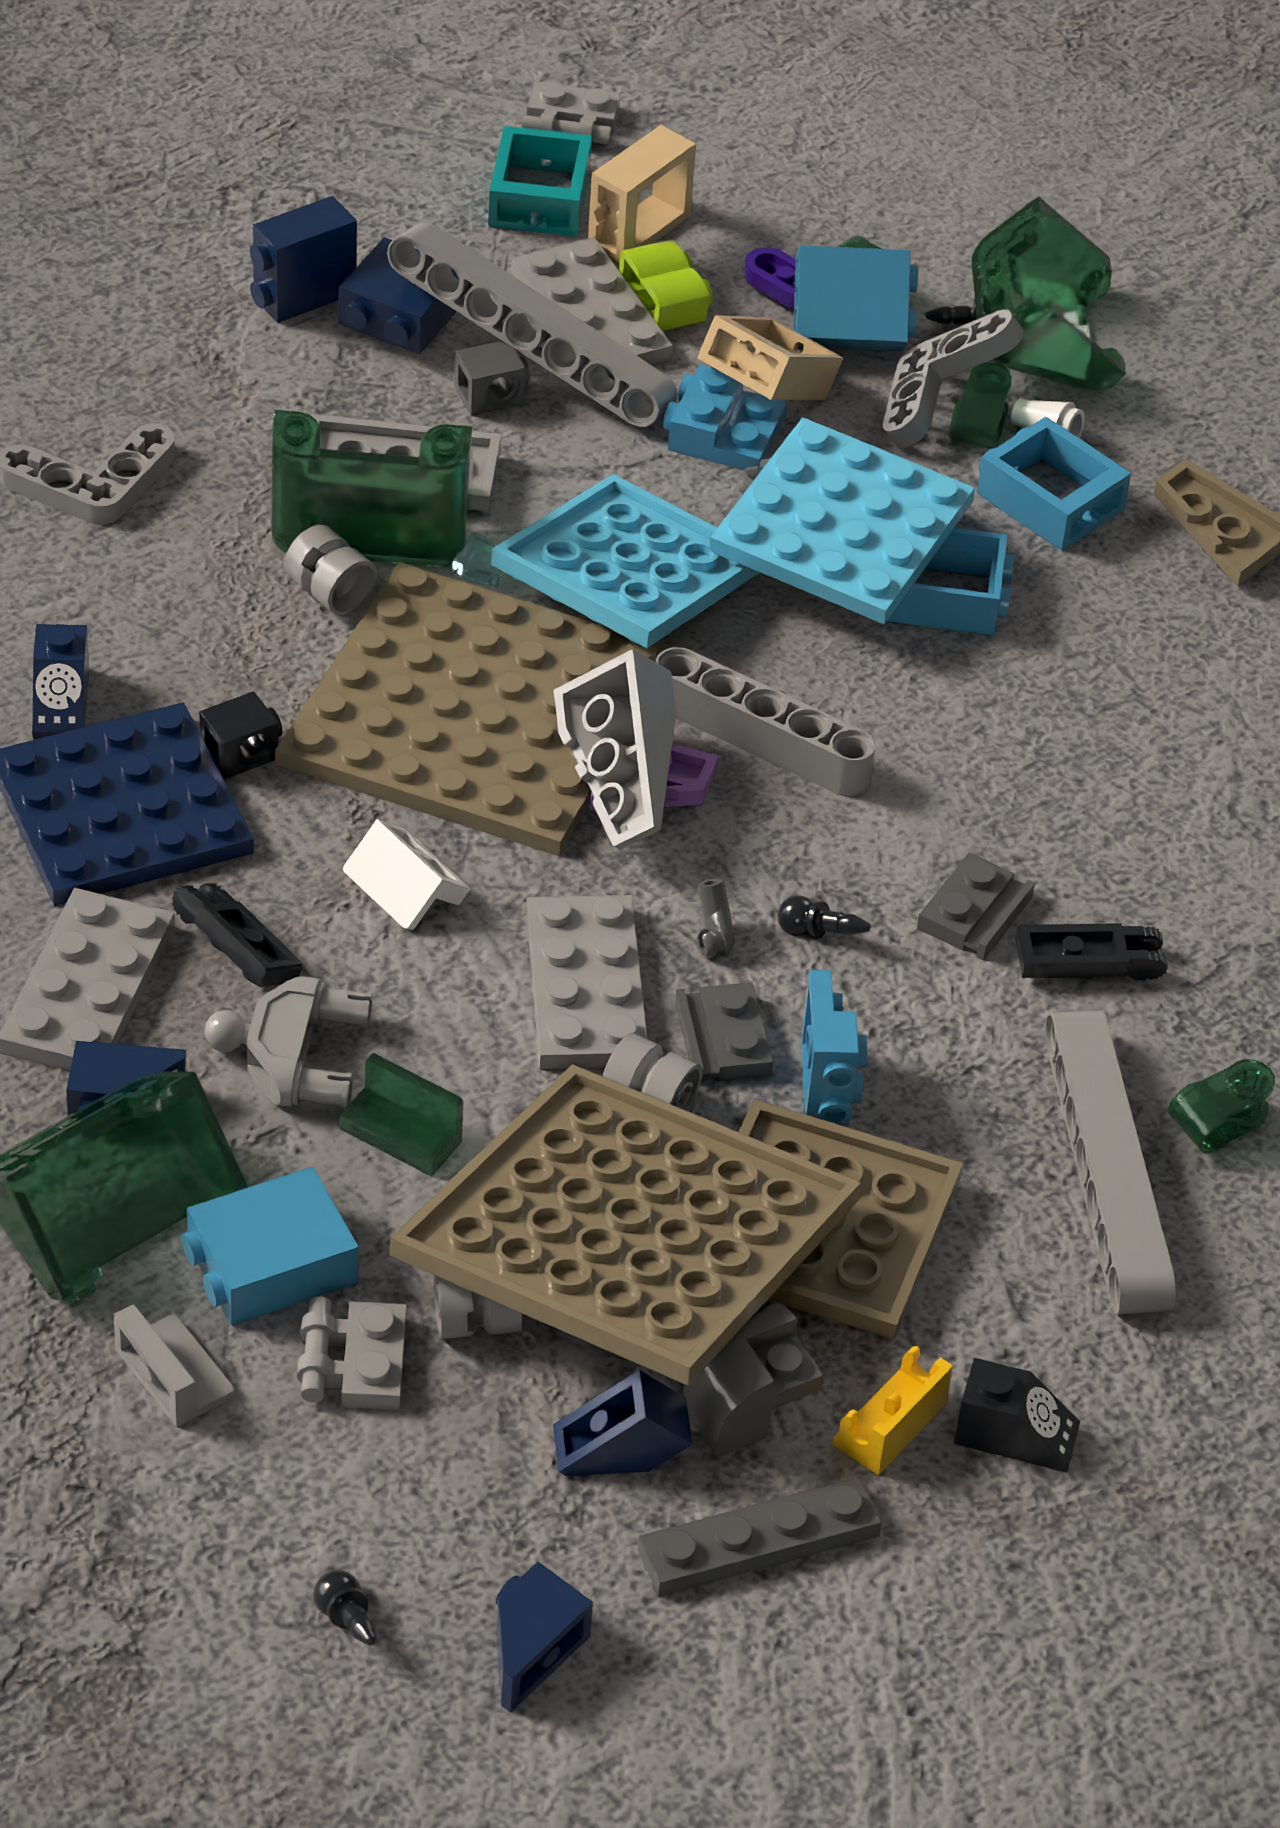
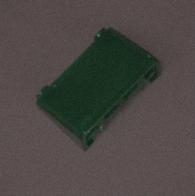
M1037 196L988 233L978 243L972 254L971 265L977 319L1000 310H1009L1024 329L1022 340L1012 350L989 361L1001 368L1094 392L1112 388L1126 375L1125 361L1122 354L1116 349H1102L1090 339L1086 306L1091 302L1101 299L1111 286L1112 268L1110 257L1042 198Z
M274 411L272 426L271 528L273 541L280 550L287 553L292 542L302 532L320 524L331 528L350 547L355 548L371 562L394 564L402 562L408 565L449 567L457 563L464 556L473 489L472 426L445 424L429 429L423 435L419 457L321 449V427L315 418L309 414L297 411Z
M195 1071L154 1072L117 1088L0 1153V1226L49 1298L64 1300L65 1304H71L88 1297L96 1291L94 1282L102 1275L99 1267L187 1218L188 1207L246 1189L248 1185Z

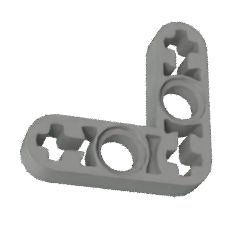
M1009 310L994 312L912 347L901 357L897 365L883 421V429L897 447H909L921 440L929 431L942 379L1001 356L1012 350L1022 340L1024 329Z
M157 423L142 425L134 430L95 472L23 444L8 446L0 451V483L11 491L87 522L98 525L110 524L120 519L173 463L175 459L174 433L165 425ZM123 470H133L139 473L133 477L117 475L118 472ZM55 481L72 483V485L65 488H55L49 484Z

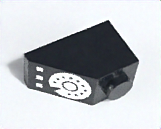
M974 1357L961 1401L954 1444L1067 1473L1081 1421L1032 1372Z

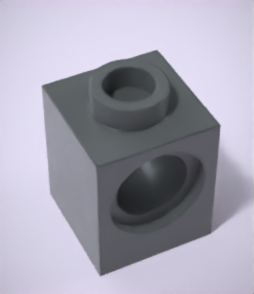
M497 341L455 351L454 387L471 416L524 404V387L530 381V372L526 359L523 356H518L513 347L504 341Z

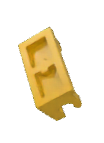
M917 1346L912 1347L903 1356L901 1368L858 1412L850 1410L841 1419L839 1432L832 1440L833 1446L877 1475L900 1454L947 1404L953 1365L940 1357L933 1364L929 1373L926 1372L918 1362L921 1354L920 1348Z

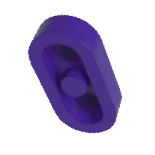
M764 247L751 251L745 260L744 277L747 283L794 310L796 259L775 248Z

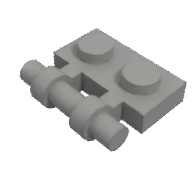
M535 81L527 106V115L523 116L522 128L592 135V142L609 144L620 109L621 93L608 92L600 88L587 89L566 86L557 82L544 83Z
M322 1296L312 1298L309 1301L308 1313L303 1316L300 1335L305 1341V1352L299 1357L297 1365V1379L302 1383L301 1397L308 1402H318L323 1399L325 1388L342 1389L341 1407L400 1410L407 1304L349 1301L348 1319H335L331 1315L332 1303L328 1298ZM328 1346L345 1347L344 1361L331 1360L328 1357Z

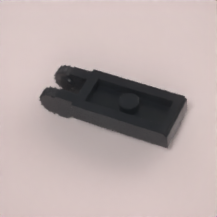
M205 883L199 886L198 890L193 885L180 886V888H176V891L173 892L174 895L171 897L173 903L171 904L174 907L173 910L176 911V915H180V919L185 924L195 923L210 938L211 944L219 951L224 952L242 970L243 976L248 981L258 987H267L283 984L295 977H299L303 969V963L240 901H236L224 889H221V886H217V883Z
M1122 923L1020 925V927H1017L1015 941L1022 978L1119 977L1129 975L1134 980H1146L1147 978L1152 980L1163 977V974H1166V970H1168L1167 957L1164 956V953L1158 951L1164 945L1162 932H1159V929H1155V927L1122 926Z

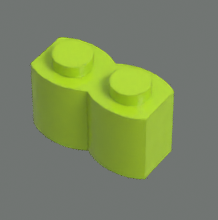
M667 240L621 251L619 272L662 331L707 321L708 306L713 301L711 286L706 279H702L698 272L693 269L690 255L687 251H682L675 241Z

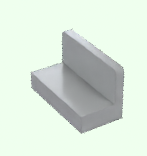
M134 1304L114 1314L115 1350L176 1428L234 1397L233 1385L178 1316L172 1314L150 1325Z

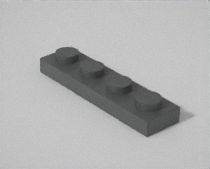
M859 1476L640 1535L637 1550L659 1597L879 1537L882 1521Z

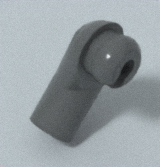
M720 878L708 879L697 885L706 929L701 930L697 936V946L702 955L712 958L718 954L725 956L729 953L735 939L724 880Z

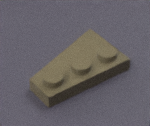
M1186 458L1156 480L1155 497L1237 586L1280 554V515Z

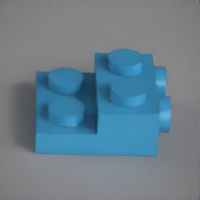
M699 364L694 375L685 373L681 380L678 392L680 403L670 402L667 406L663 429L669 430L668 450L745 470L747 467L760 466V461L766 458L786 418L788 402L770 400L761 394L744 391L742 383L715 368Z
M810 970L801 1037L805 1115L838 1125H849L852 1117V1103H861L862 1071H856L857 1067H866L867 1035L857 1034L856 1012L843 1011L842 993H833L831 970Z

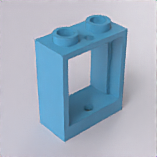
M1044 417L1030 427L1021 429L1013 438L999 447L992 448L985 453L979 464L980 475L977 494L1063 551L1125 509L1131 472L1048 417ZM1042 459L1082 487L1060 500L1020 472Z
M954 527L925 569L989 577L987 593L914 583L887 622L994 636L997 616L1007 617L1011 588L1001 587L1002 583L1011 585L1015 555L1005 554L1008 534Z

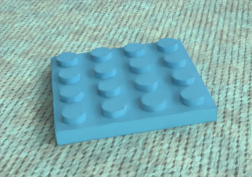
M802 417L711 535L709 551L885 624L972 504L975 487Z
M615 474L600 481L494 547L491 559L492 566L511 575L514 579L528 584L550 596L553 600L571 607L586 615L592 621L627 637L631 642L640 644L645 648L650 647L760 573L709 551L710 537L717 527Z

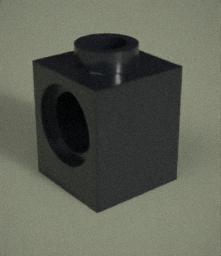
M254 691L199 711L200 735L224 780L275 761V750L279 745L278 737L282 736L283 733L282 724L277 712L272 707L267 708Z

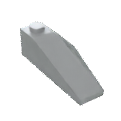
M632 649L554 689L558 733L563 744L572 750L578 763L575 769L580 779L588 783L594 796L592 804L613 847L619 850L661 830L676 720L671 671Z

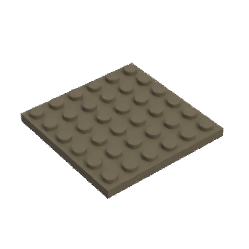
M398 562L275 750V765L560 856L588 808L592 792L588 783L580 779L575 769L578 763L570 748L563 744L558 733L554 689L632 649L656 662L659 653L665 649L672 648V646L656 642L650 647L645 648L640 644L631 642L627 637L602 624Z
M572 1064L390 1237V1256L689 1386L859 1201L861 1182Z

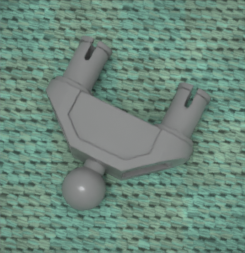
M295 977L258 998L251 1024L245 1023V1020L236 1012L222 1010L209 1017L204 1027V1035L207 1043L213 1049L222 1053L231 1052L242 1045H247V1071L273 1104L293 1107L294 1105H299L302 1100L348 1108L352 1096L353 1073L306 1068L305 1060L315 1024H320L321 1020L362 1025V1027L368 1028L372 1013L373 993L326 988V983L321 982L319 978Z

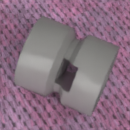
M326 525L312 526L302 532L292 542L284 561L285 573L304 590L312 593L314 598L334 615L343 616L359 608L371 595L378 577L376 566L355 548L350 547L342 537Z
M629 1033L616 1046L608 1060L602 1077L689 1111L698 1093L703 1070L700 1064L672 1052L663 1057L661 1045L636 1033Z
M434 1275L435 1309L440 1339L472 1337L477 1327H483L489 1335L521 1333L522 1313Z

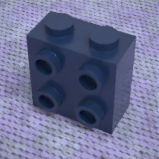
M334 196L253 224V245L250 247V256L253 262V282L250 284V291L255 304L261 309L264 308L279 323L338 301L339 286L357 267V220Z
M383 237L339 286L338 324L420 354L457 311L398 274L388 261L387 251L392 240ZM414 248L415 251L420 255V251ZM451 268L454 277L459 280L457 273Z

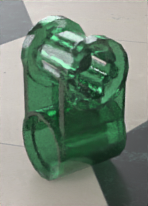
M986 362L972 369L963 394L958 399L954 408L949 430V440L987 449L998 447L1004 422L1008 415L1006 398L1012 382V374L1005 366Z
M1252 1059L1237 1061L1230 1067L1202 1081H1196L1184 1087L1170 1102L1168 1114L1204 1154L1213 1153L1230 1141L1265 1124L1269 1114V1106L1266 1099L1274 1090L1275 1075L1271 1068L1260 1061Z

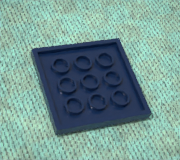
M184 702L0 748V791L54 906L67 903L74 888L102 894L254 854V839Z

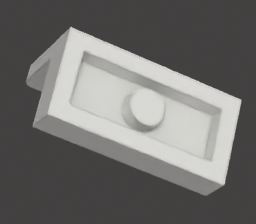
M378 819L343 867V871L403 928L413 930L436 898L459 906L470 891V888L406 829Z

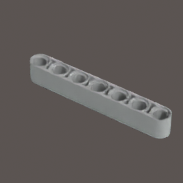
M419 223L394 238L389 244L387 251L388 261L398 274L630 424L637 427H647L665 414L670 402L676 403L678 396L677 388L673 380L666 374L435 225ZM413 244L420 251V255L415 251ZM451 268L457 273L459 280L454 277ZM489 293L495 297L498 305L492 301ZM528 318L534 322L536 330L530 325ZM566 343L573 348L575 355L569 351ZM605 368L612 373L614 380L607 375ZM644 393L651 398L653 405L646 400Z
M1102 1009L1049 1012L1045 1022L1047 1052L1112 1310L1115 1315L1172 1311L1176 1300L1173 1267L1105 1012Z

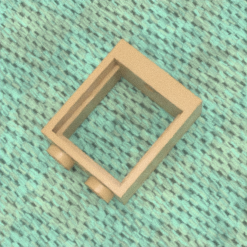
M660 125L594 171L591 179L588 239L595 237L609 258L620 264L621 251L653 244L691 216L696 143ZM653 183L652 195L638 204V193Z
M715 315L697 359L770 400H826L843 361V357L771 317ZM800 342L804 346V350L802 353H799L797 350V346Z

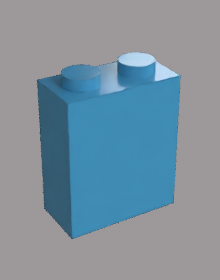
M799 245L795 267L793 330L825 348L904 351L908 338H915L917 327V311L909 310V292L916 293L918 286V265L910 264L911 250ZM800 342L797 347H804V346H803V344Z
M313 1166L187 1208L188 1232L181 1235L186 1258L191 1266L199 1264L204 1273L203 1284L211 1305L213 1307L221 1305L231 1326L358 1283V1245Z

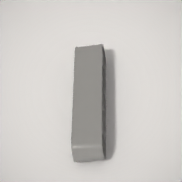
M672 647L659 653L656 663L671 671L676 718L836 794L854 797L865 793L869 789L872 780L876 745L872 736L867 732L692 650Z

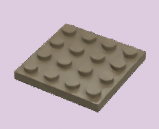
M753 1099L739 1133L861 1182L859 1201L768 1300H776L783 1305L895 1340L961 1179L964 1163Z

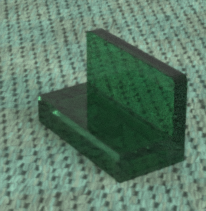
M372 1053L365 1060V1086L340 1114V1130L432 1177L462 1143L464 1101L460 1096Z

